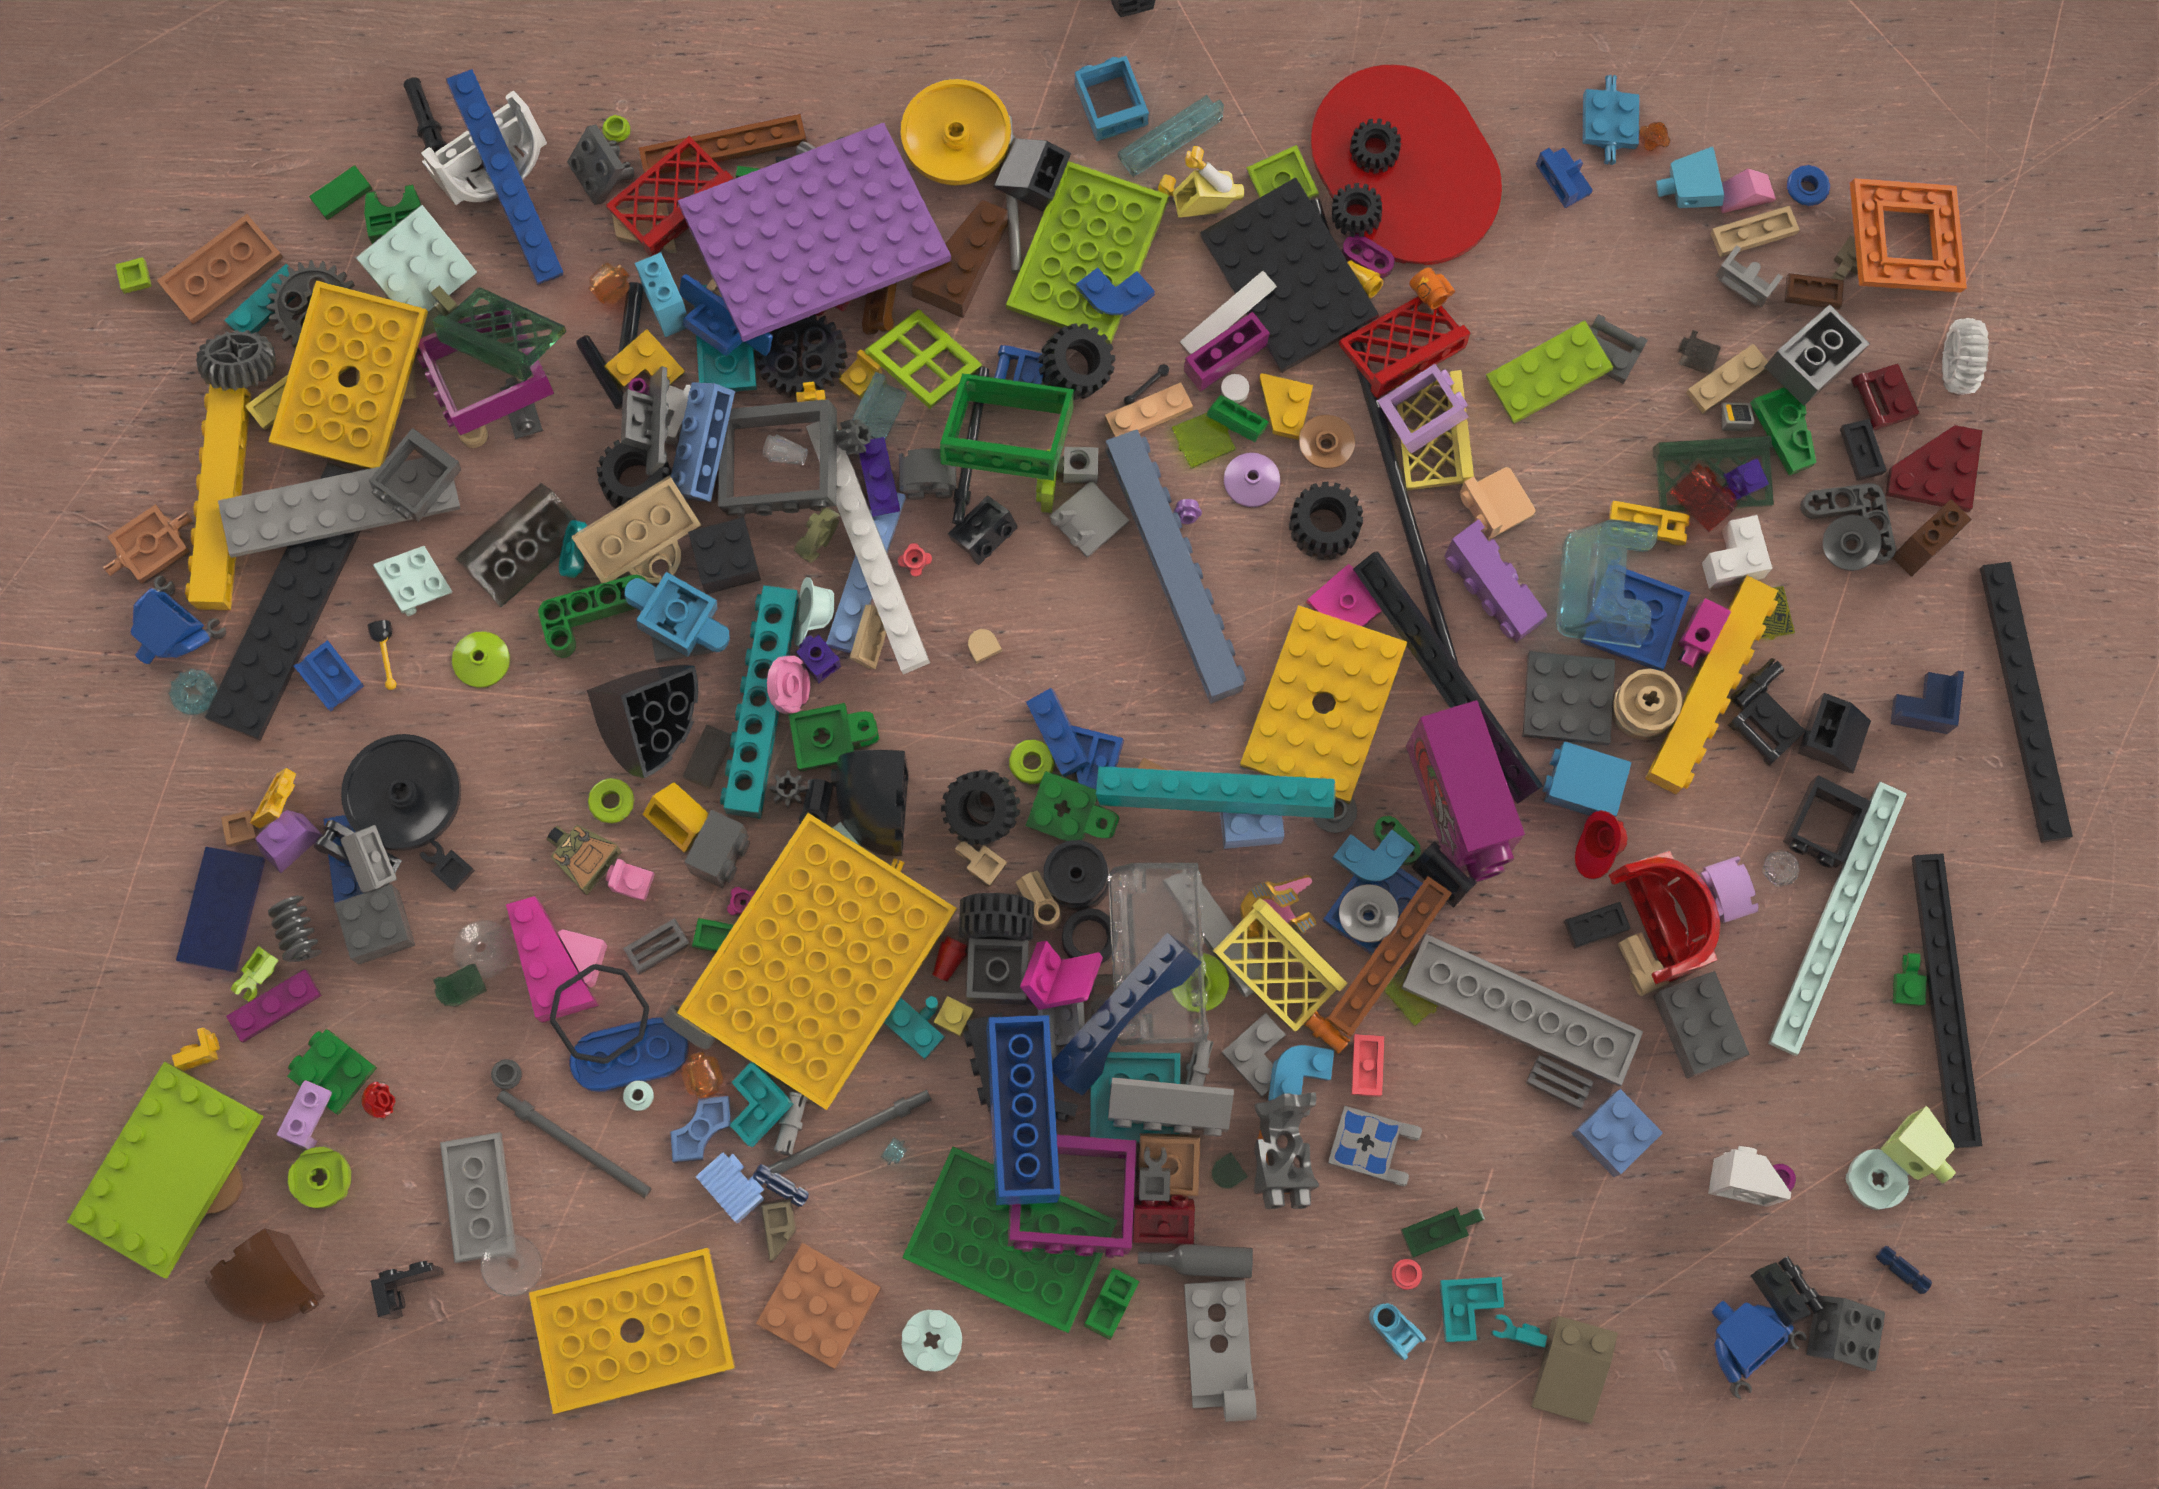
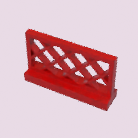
M689 135L607 203L606 208L642 244L644 250L651 257L663 250L664 246L673 239L675 240L689 228L680 207H678V200L683 199L678 198L679 185L695 186L694 194L733 180V177L727 170L723 171ZM689 146L697 153L696 162L680 161L681 153ZM665 166L676 167L675 179L660 178V170ZM680 167L696 168L695 180L679 179ZM700 168L712 169L717 174L710 181L699 180ZM644 184H655V195L639 196V188ZM659 184L675 185L674 197H658ZM623 201L634 202V213L623 214L616 207ZM638 202L654 203L653 215L638 214ZM658 203H674L673 212L668 216L657 215ZM637 220L653 221L652 229L643 236L637 230Z
M1419 296L1341 339L1339 346L1372 385L1370 391L1378 399L1432 365H1437L1465 349L1471 332L1465 325L1459 327L1442 305L1433 309V315L1417 312V307L1423 303ZM1399 316L1412 318L1411 327L1396 325L1395 319ZM1415 319L1430 321V331L1414 328ZM1435 323L1446 324L1451 330L1446 334L1433 332ZM1378 328L1389 330L1388 340L1372 337L1373 331ZM1393 331L1409 334L1408 344L1392 341ZM1412 336L1429 338L1428 344L1425 346L1412 345ZM1355 341L1367 343L1366 353L1355 351L1350 344ZM1371 344L1387 347L1386 356L1369 353ZM1390 348L1405 350L1406 356L1402 359L1389 357ZM1368 360L1384 363L1383 370L1373 374L1367 366Z

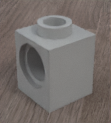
M1064 447V456H1060L1058 463V473H1064L1063 483L1087 484L1092 480L1097 484L1098 448ZM1075 461H1081L1085 464V467L1077 470L1072 468L1071 464Z

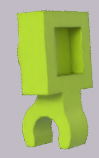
M258 946L241 969L244 974L239 980L234 982L231 990L239 995L242 989L247 987V992L243 998L248 1002L254 1000L257 995L256 984L259 983L261 985L265 979L272 975L275 965L279 960Z

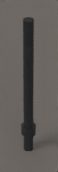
M979 367L977 376L989 377L990 370L986 367ZM973 402L966 439L978 441L984 403ZM961 467L958 488L955 489L953 497L955 507L952 523L955 525H963L966 506L970 504L971 491H969L973 469Z

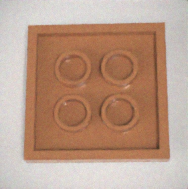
M802 1243L756 1324L836 1369L879 1294L881 1287Z

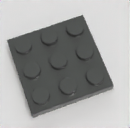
M1529 651L1527 655L1522 737L1609 745L1611 743L1615 660Z

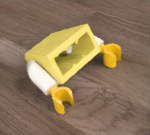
M1193 146L1192 152L1187 151L1185 164L1189 168H1198L1200 170H1194L1176 189L1174 188L1176 179L1167 174L1163 175L1158 186L1159 192L1174 197L1173 200L1176 204L1178 218L1220 213L1234 200H1242L1244 197L1243 185L1241 183H1233L1232 174L1229 171H1217L1209 162L1204 163L1202 161L1204 151L1198 146Z

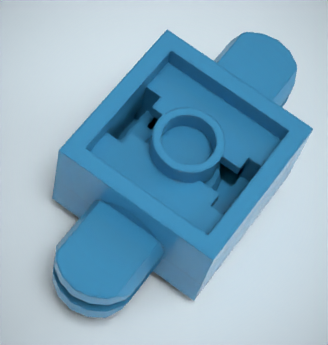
M668 572L665 573L657 587L640 578H635L626 585L625 598L627 603L642 611L636 621L638 629L687 657H689L696 643L713 652H721L728 646L730 641L728 628L712 619L718 609L716 599Z

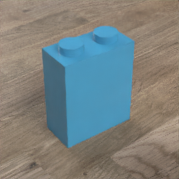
M1564 741L1559 749H1554L1550 760V765H1553L1554 769L1552 776L1547 775L1543 784L1542 792L1546 793L1544 802L1588 816L1596 811L1603 810L1610 812L1616 817L1632 762Z

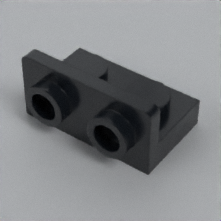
M987 495L964 517L963 525H956L948 535L954 543L970 554L976 564L980 565L1000 544L1012 535L1018 526L1010 511Z

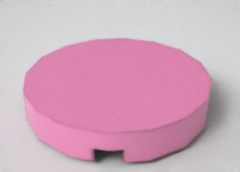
M796 656L778 657L772 663L768 672L767 691L770 702L777 711L783 714L799 712L801 705L806 704L809 698L810 676L808 671L804 670L801 665L804 664L803 661Z

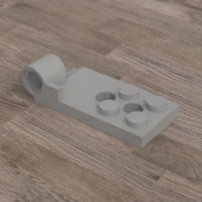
M1245 1280L1184 1284L1192 1408L1223 1406L1225 1422L1256 1420V1398L1251 1369ZM1219 1304L1224 1308L1225 1317L1222 1321L1214 1322L1209 1318L1208 1309L1211 1305ZM1221 1335L1227 1340V1349L1223 1353H1216L1211 1349L1210 1341L1213 1336Z

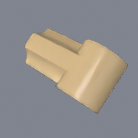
M1039 871L1030 872L1016 881V885L1023 897L1034 902L1036 924L1044 931L1055 930L1061 923L1060 908L1054 901ZM1051 909L1056 914L1052 920L1044 921L1040 918L1042 911Z
M1642 932L1618 943L1631 971V982L1640 996L1669 984L1668 980L1655 985L1652 973L1664 969V967L1658 960H1655Z

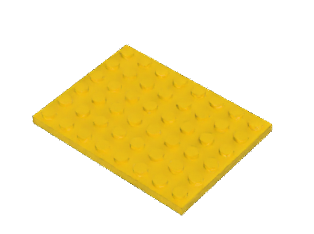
M807 813L677 1013L825 1110H828L950 922L957 908L813 815Z

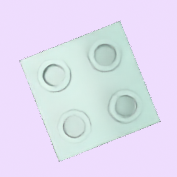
M425 546L373 564L401 613H405L407 616L417 612L416 606L452 593L451 588Z

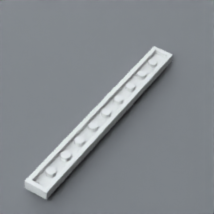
M820 421L806 426L820 462ZM837 445L836 505L902 673L906 674L929 664L930 661L850 458L846 454V450L840 449Z

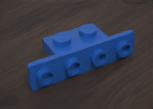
M687 274L683 275L680 281L679 293L681 297L696 308L683 318L682 325L727 356L743 341L723 299L705 288L699 281L694 280ZM768 332L745 342L766 356L770 352L773 336Z

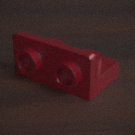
M1174 1195L1169 1198V1201L1139 1200V1197L1134 1198L1133 1243L1194 1244V1199H1189L1184 1195Z

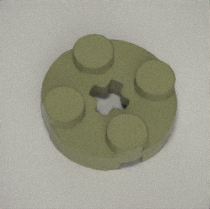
M823 508L819 515L813 513L806 524V528L809 530L805 537L800 538L797 542L794 552L807 562H814L821 555L816 551L822 545L827 547L839 524V520L836 519L840 516L839 513L831 508Z

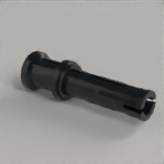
M412 77L405 80L403 86L418 122L417 134L424 142V150L432 148L435 153L447 145L441 135V124L433 118L420 79Z

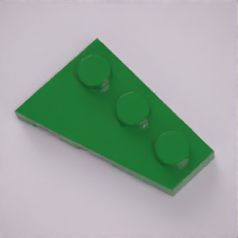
M1785 387L1756 397L1750 402L1789 476L1810 468L1816 463L1811 431L1807 429L1805 419L1807 414L1806 405L1803 406Z

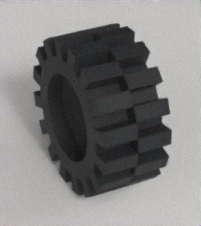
M1373 118L1368 119L1367 125L1363 121L1360 123L1359 129L1356 127L1354 130L1350 153H1352L1353 162L1357 160V167L1365 166V172L1369 173L1370 168L1374 169L1373 174L1378 173L1380 168L1385 172L1388 170V166L1392 168L1395 165V160H1398L1401 136L1397 134L1398 129L1395 126L1392 129L1390 128L1391 123L1389 121H1386L1385 125H1383L1382 119L1378 118L1377 123H1373ZM1371 138H1378L1385 142L1386 149L1380 154H1373L1366 150L1365 143Z
M1354 183V188H1351L1350 184L1345 185V191L1340 188L1338 194L1334 195L1332 222H1335L1337 230L1341 228L1342 234L1346 235L1347 231H1349L1350 237H1355V233H1359L1360 238L1364 237V231L1370 235L1373 233V228H1378L1382 218V202L1380 194L1376 195L1374 188L1368 191L1369 185L1364 184L1363 188H1359V183ZM1358 204L1366 207L1368 211L1364 215L1353 216L1347 213L1346 209L1351 205Z

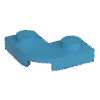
M1393 830L1389 832L1375 851L1350 834L1332 859L1362 881H1382L1391 878L1397 872L1415 847Z
M1298 1045L1284 1051L1278 1060L1274 1061L1272 1066L1268 1101L1282 1094L1301 1095L1303 1077L1326 1081L1331 1080L1334 1050Z

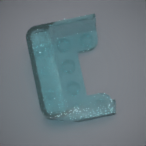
M1610 519L1573 531L1567 535L1562 548L1556 627L1562 635L1571 638L1641 647L1651 627V610L1643 601L1624 598L1627 550L1640 552L1651 550L1657 542L1658 526Z

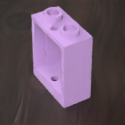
M1436 364L1378 400L1387 418L1411 454L1468 418L1464 410L1468 404L1460 391L1456 394L1453 393L1450 388L1454 384L1446 369L1440 372ZM1437 380L1454 407L1411 433L1395 406Z

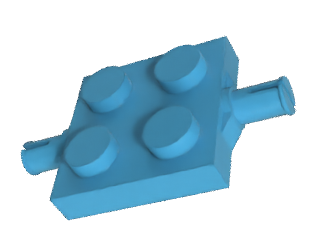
M1616 75L1605 76V90L1586 89L1583 93V144L1597 145L1604 148V163L1607 165L1608 163L1609 165L1616 163V149H1636L1639 145V94L1617 91Z

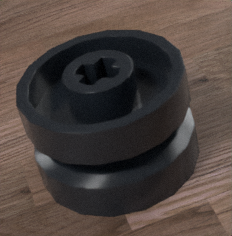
M1082 840L1066 841L1052 850L1047 856L1044 865V881L1053 899L1062 907L1073 911L1092 908L1107 896L1111 885L1110 869L1102 852L1091 843ZM1080 872L1081 877L1075 879L1074 873Z

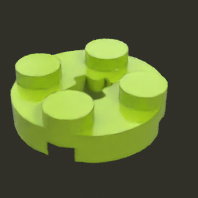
M314 1147L301 1153L296 1162L291 1165L288 1173V1186L293 1196L304 1205L316 1209L328 1208L343 1200L348 1194L351 1184V1169L342 1154L326 1147ZM322 1169L323 1174H327V1180L321 1186L317 1182L312 1181V1176H316L317 1170Z

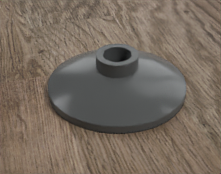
M1859 515L1839 517L1827 527L1823 536V550L1827 559L1834 566L1847 571L1866 568L1875 561L1881 549V535L1878 528L1872 521ZM1854 541L1857 543V547L1850 550L1846 547V543Z

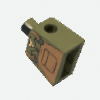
M576 825L569 834L556 826L547 836V841L557 847L551 858L586 895L591 892L622 853L615 843L579 825Z

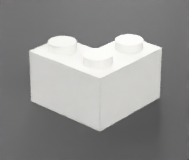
M1758 516L1729 521L1722 530L1727 549L1709 553L1702 562L1709 590L1740 584L1747 575L1756 580L1764 579L1772 570V565Z

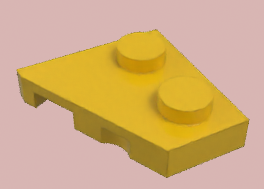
M1261 373L1259 383L1262 386L1272 433L1299 440L1313 385Z

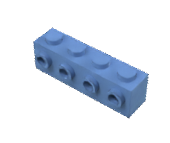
M692 382L688 394L687 406L670 476L683 497L688 500L711 502L735 394V391L715 383Z

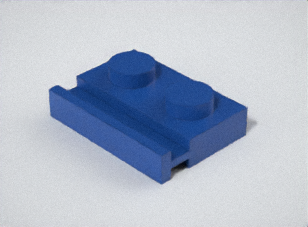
M328 640L304 657L305 659L302 662L294 665L299 674L330 712L339 703L342 704L364 687L363 683Z

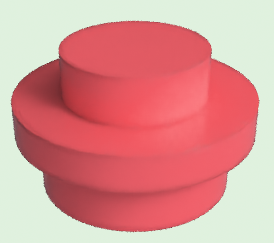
M1403 1259L1394 1265L1392 1280L1399 1288L1410 1290L1417 1287L1421 1282L1422 1270L1417 1262L1411 1259Z

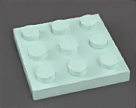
M420 205L356 257L358 262L390 300L427 309V311H430L436 302L431 294L436 287L440 285L450 295L477 273L423 205Z

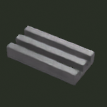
M674 918L623 949L639 975L686 948L690 943ZM674 928L675 933L634 956L633 951ZM680 938V942L639 965L638 962Z
M1540 1055L1537 1057L1526 1081L1527 1084L1578 1109H1582L1589 1089L1593 1085V1081ZM1542 1065L1583 1085V1089L1540 1069V1066ZM1536 1075L1579 1095L1578 1100L1536 1080Z

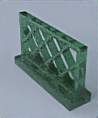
M478 287L447 317L439 314L432 320L440 342L522 381H526L532 375L530 367L566 333L564 325L481 287ZM481 298L489 301L488 305L474 307ZM496 311H511V314L495 317ZM491 314V318L475 321V315ZM471 316V322H457L460 318ZM527 319L532 321V324L516 327L517 321ZM512 322V328L496 329V325ZM492 326V332L480 333L476 331L479 328ZM552 330L549 335L538 337V331ZM532 332L534 334V338L518 340V335ZM511 336L514 338L513 342L508 343L498 341L500 338ZM535 346V349L528 355L519 351L522 348Z
M1771 436L1659 442L1653 447V458H1656L1660 509L1677 512L1774 505L1769 450L1772 448ZM1762 456L1763 471L1769 482V485L1764 487L1765 500H1755L1750 494L1744 496L1748 501H1740L1741 498L1732 502L1725 500L1719 494L1727 485L1723 476L1725 473L1717 467L1722 459L1730 458L1739 467L1745 464L1751 457ZM1740 457H1746L1742 462L1738 459ZM1709 459H1718V460H1717L1715 463H1713V462H1712L1711 460H1709ZM1690 460L1687 465L1682 462ZM1695 460H1702L1710 467L1702 478L1689 468ZM1674 461L1682 468L1674 480L1665 473L1664 462ZM1713 470L1725 480L1717 491L1704 481ZM1684 472L1697 481V484L1689 493L1676 483ZM1665 480L1669 483L1667 488L1665 485ZM1700 485L1713 495L1706 503H1699L1691 496ZM1672 486L1684 496L1678 505H1667L1666 493ZM1715 498H1716L1718 501H1720V502L1711 503ZM1687 500H1689L1692 504H1684V503H1685Z

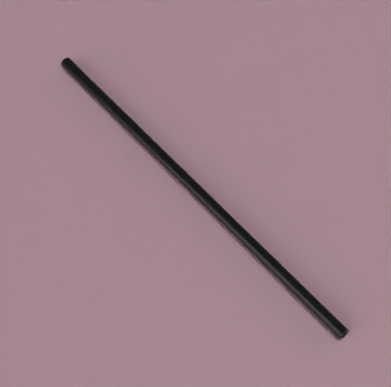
M1320 199L1311 200V203L1329 231ZM1355 341L1350 344L1355 351L1366 353L1363 342ZM1356 367L1433 630L1457 664H1459L1385 415L1378 403L1380 398L1377 399L1370 391L1372 385Z

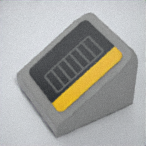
M1721 403L1722 430L1750 431L1752 429L1754 417L1750 403Z

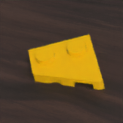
M285 768L275 775L250 821L252 825L260 829L279 818L286 799L295 787L293 781L296 773Z

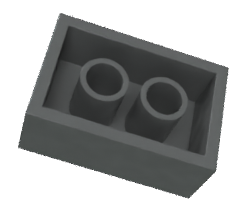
M1829 304L1785 343L1764 367L1805 406L1856 360L1870 343Z
M1715 971L1660 990L1653 995L1686 1079L1750 1055Z

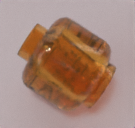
M606 262L589 277L591 285L588 288L602 304L606 302L615 304L629 290L630 284L627 279L630 275L620 264L614 267L611 263Z
M704 1052L688 1056V1062L680 1069L686 1091L690 1095H696L697 1099L719 1092L718 1087L723 1084L724 1079L716 1057L705 1056Z

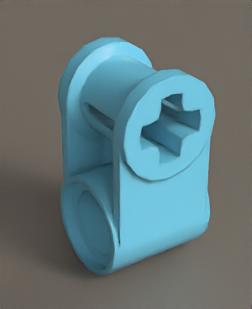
M1378 1304L1370 1311V1324L1402 1360L1405 1361L1408 1358L1407 1354L1419 1342L1423 1343L1426 1340L1422 1332L1412 1322L1407 1320L1395 1306L1391 1304ZM1382 1309H1387L1392 1316L1391 1322L1387 1326H1382L1378 1322V1313Z

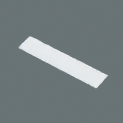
M1262 271L1180 341L1190 354L1194 353L1232 326L1277 286Z

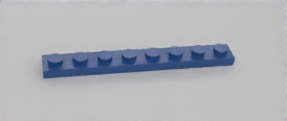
M473 69L446 78V83L537 285L562 276L564 273Z

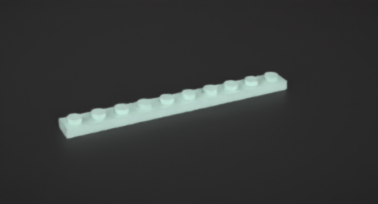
M1882 782L1877 783L1870 799L1872 802L1846 856L1768 1044L1793 1056L1799 1054L1905 800L1906 793Z

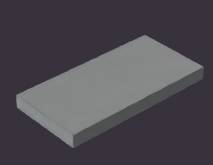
M498 1132L440 1142L454 1263L517 1253L502 1133Z

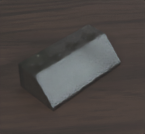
M540 483L455 559L476 583L502 607L560 556L566 528L569 522L576 520V518L551 489Z

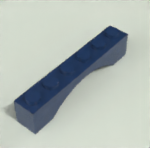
M1167 932L1053 1059V1073L1064 1085L1083 1096L1102 1075L1110 1049L1129 1021L1155 998L1182 985L1202 962L1186 945Z

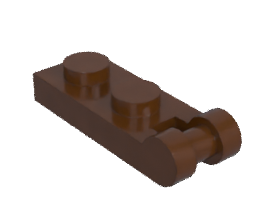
M897 282L867 294L862 319V330L866 335L876 334L878 330L886 332L893 329L892 311Z

